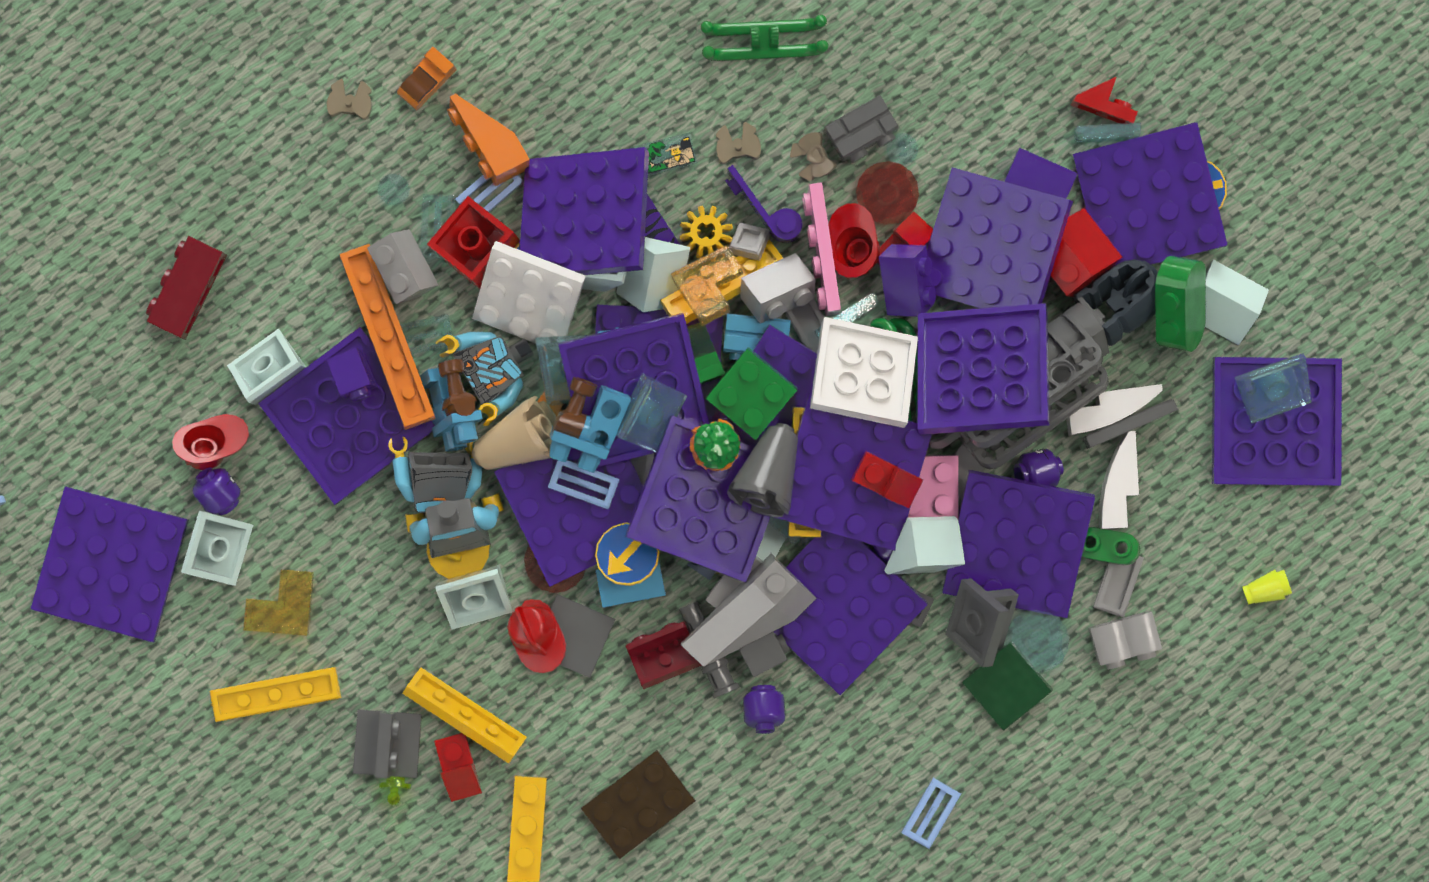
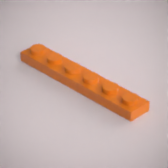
M370 244L339 255L405 430L434 420L435 415L383 278L367 249Z

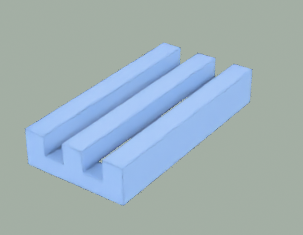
M482 175L455 200L461 204L467 196H471L489 179L486 180ZM520 176L513 177L514 181L489 202L484 209L488 212L492 211L523 184L524 181ZM492 183L474 201L480 204L503 183L496 187Z
M568 460L566 462L557 461L548 488L609 510L620 479L596 470L594 473L583 470L577 466V463ZM565 466L611 483L610 487L607 489L561 472L562 467ZM561 478L605 494V501L556 484L557 480Z
M933 777L901 833L930 849L961 793ZM938 787L941 790L916 833L912 832L911 829L934 789ZM945 794H950L951 798L928 838H922V834Z

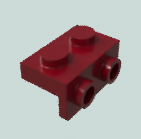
M684 621L669 623L662 627L660 631L651 635H640L625 646L643 690L702 666L681 645L690 635Z

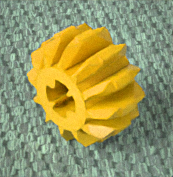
M699 206L698 212L700 216L698 218L693 212L689 211L687 217L693 223L681 222L680 224L682 229L690 231L680 235V240L688 241L692 239L687 246L690 247V252L696 246L698 247L696 252V258L698 259L702 258L703 250H708L710 260L714 259V247L721 254H724L726 249L720 241L725 243H731L732 237L722 233L733 230L732 224L721 225L727 219V214L722 213L716 219L717 208L715 206L710 208L709 215H705L704 207ZM702 225L705 228L710 226L714 228L712 230V235H714L712 239L708 237L701 239L698 236L701 234L699 228Z

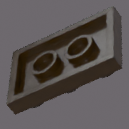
M656 750L581 809L616 856L621 859L696 800L659 751Z

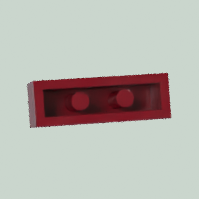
M188 236L186 241L182 240L177 246L174 257L177 260L172 270L167 269L160 282V286L163 288L158 298L154 297L146 310V314L149 315L147 322L184 340L187 339L227 257V254L191 236Z

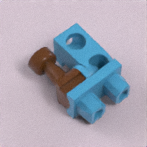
M462 359L441 362L438 364V368L428 369L420 375L424 389L429 388L434 407L435 419L432 421L435 426L432 428L433 436L443 437L446 452L462 450L467 447L466 443L476 441L478 436L475 424L483 419L481 410L474 411L475 402L477 401L475 396L464 390L460 375L465 371Z
M573 376L570 389L574 391V394L566 410L559 412L554 426H552L549 434L552 440L549 456L558 461L566 462L571 447L578 449L582 453L577 466L594 473L601 459H607L609 449L631 399L628 394L601 385L591 416L582 413L586 397L594 396L597 385Z

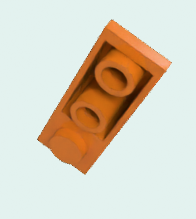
M457 94L450 96V108L447 109L448 115L455 126H461L465 133L462 136L463 141L470 153L476 152L480 159L478 166L486 180L491 178L496 187L525 172V169L529 167L530 159L515 133Z

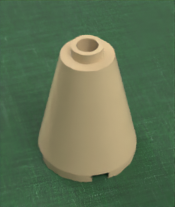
M536 396L522 402L475 441L472 455L476 464L486 470H492L551 458L549 451L552 440L549 434L552 426H554L556 415L545 401L538 403L536 401L538 397Z

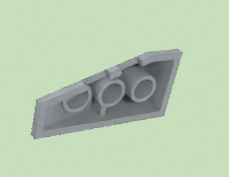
M771 553L749 575L747 582H742L681 645L704 667L793 622L816 597Z

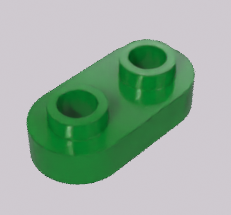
M1088 527L1082 553L1083 557L1089 560L1117 565H1130L1138 559L1140 544L1131 534ZM1094 537L1096 539L1095 547L1087 548V540ZM1120 543H1126L1128 546L1127 551L1123 554H1119L1117 551Z

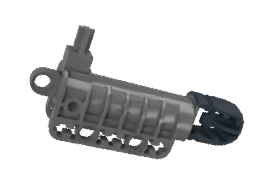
M1136 259L1123 261L1095 279L1091 284V288L1085 287L1074 294L1076 304L1047 324L1049 426H1035L1033 431H1030L1029 427H1021L1025 431V436L1019 441H1012L1008 438L1018 428L945 433L942 438H931L928 446L934 449H942L958 438L982 467L989 470L996 469L1102 394L1109 384L1107 372L1102 366L1103 357L1110 353L1108 345L1113 346L1122 339L1123 332L1131 333L1156 314L1155 283L1158 271L1146 261ZM1104 301L1115 313L1107 322H1104L1106 317L1098 309ZM1092 375L1094 377L1099 376L1100 383H1089L1088 378ZM1079 384H1080L1081 388L1084 387V389H1085V393H1084V394H1082L1080 388L1078 387ZM1069 391L1077 394L1076 400L1070 404H1064L1059 401ZM1055 403V406L1059 410L1058 413H1056L1055 408L1052 410L1051 404ZM1003 440L1008 449L1005 450L1004 446L1001 447L1000 441ZM987 449L991 451L997 450V457L995 459H992L990 456L986 457L985 451Z

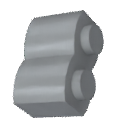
M1152 611L1088 627L1097 662L1100 666L1106 665L1107 670L1126 665L1125 659L1137 656L1138 661L1156 657L1155 651L1162 649Z

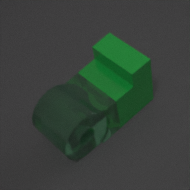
M704 321L687 326L700 385L723 377L725 375L724 369Z

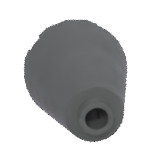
M777 423L775 426H769L729 485L727 494L736 504L741 506L742 502L745 501L752 505L750 511L766 516L783 517L784 512L788 515L791 508L798 436L793 433L794 429L792 427Z

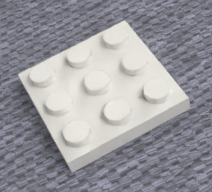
M496 241L490 253L472 319L559 352L557 343L566 341L586 276Z
M824 317L821 323L810 409L905 428L908 423L918 337Z

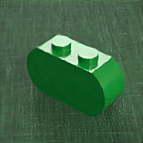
M1168 256L1161 264L1155 283L1156 342L1159 346L1192 352L1199 345L1206 324V267L1202 261Z

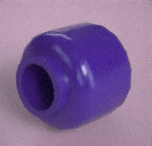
M1044 448L1023 453L1014 465L1015 479L1054 487L1059 484L1060 475L1064 472L1061 459L1058 456L1055 457L1049 449Z
M207 468L198 473L192 492L206 512L225 515L238 505L241 490L226 469Z
M773 685L751 687V692L746 693L743 697L744 722L747 726L756 728V733L758 734L775 732V727L782 725L785 721L784 695L777 691Z

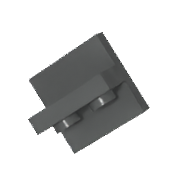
M972 578L962 579L945 635L980 666H993L997 650H1001L1004 646L1019 595L1013 589L986 591Z
M358 709L353 774L375 775V778L386 779L391 776L417 778L422 714Z

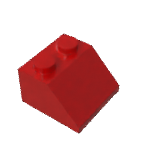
M467 196L427 245L460 275L480 290L494 243L497 241L515 248L520 243V239L511 229Z
M1085 208L1068 217L1051 272L1052 278L1066 296L1074 297V294L1089 286L1095 279L1123 258Z

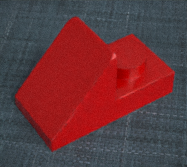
M1117 77L1076 95L1071 103L1073 107L1127 127H1131L1134 124L1138 111L1131 109L1132 105L1120 99H1114L1113 102L1109 101Z
M913 211L880 246V255L891 244L926 245L930 241L933 228Z
M865 451L851 478L852 481L907 508H910L924 480L868 451Z
M459 733L434 740L442 768L440 774L451 802L482 794L467 736Z

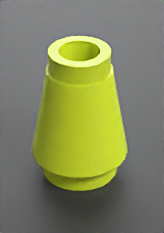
M1274 569L1242 587L1248 605L1286 599L1285 596L1292 594L1284 570L1276 572Z

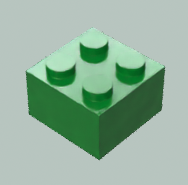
M748 347L708 394L706 399L756 440L795 394L797 387Z

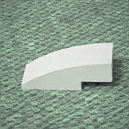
M1162 384L1103 392L1095 398L1096 406L1083 407L1066 419L1068 435L1093 431L1133 414L1163 391Z
M1129 431L1123 435L1108 465L1099 504V528L1101 529L1128 527L1126 496L1139 495L1136 431Z

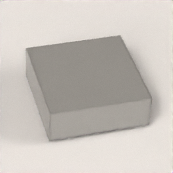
M739 222L729 246L730 254L760 261L770 237L769 229Z

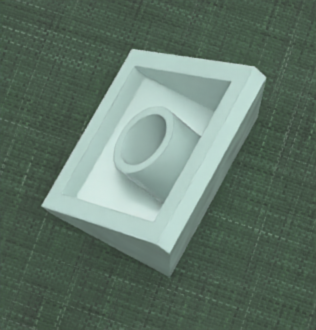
M645 237L643 270L628 271L624 284L617 287L616 293L642 312L663 309L661 299L676 292L683 286L690 247Z
M1213 259L1206 271L1205 327L1239 345L1259 317L1269 290Z
M280 329L274 331L227 365L246 400L254 405H257L306 368Z
M199 510L181 572L236 586L253 525Z
M955 516L907 517L897 540L896 550L892 552L884 571L888 575L935 573L964 565L965 560L958 519Z
M500 565L440 581L435 586L452 630L513 612Z

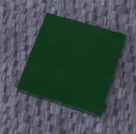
M1012 641L996 653L993 666H980L962 682L1003 731L1053 691L1052 687Z

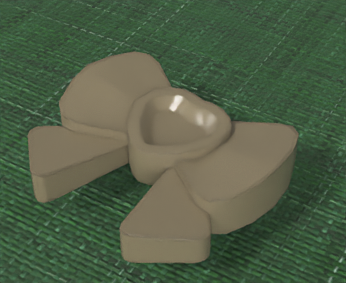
M343 79L331 85L332 92L327 99V110L331 117L344 113L356 114L363 120L369 118L372 110L369 94H371L372 90L364 81L360 82L355 97L351 94L345 96Z
M747 122L743 123L742 140L736 138L732 141L726 125L716 133V138L719 139L716 152L721 164H727L733 158L747 156L752 159H758L760 157L761 144L757 135H755L756 128Z
M820 132L804 135L791 148L790 157L793 158L807 154V160L812 162L799 173L800 177L809 181L814 180V177L826 176L836 168V163L827 157V153L822 146L823 136Z

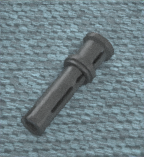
M698 601L679 609L690 634L705 620ZM725 656L704 667L701 666L702 673L707 674L714 690L712 694L714 699L740 687L731 676L727 667L729 661Z

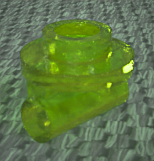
M390 776L386 779V782L379 783V788L390 789L387 801L390 806L398 807L401 804L399 790H411V784L405 783V777Z

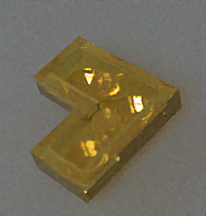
M726 245L671 273L674 284L696 318L704 326L730 312L729 304L718 287L743 275V270Z
M281 569L278 601L247 598L243 630L308 636L314 572Z

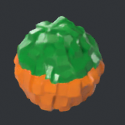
M718 418V422L705 423L692 429L693 436L690 438L689 448L697 465L702 466L705 470L710 469L712 471H723L732 466L735 459L738 458L739 449L741 448L739 435L733 430L732 424Z

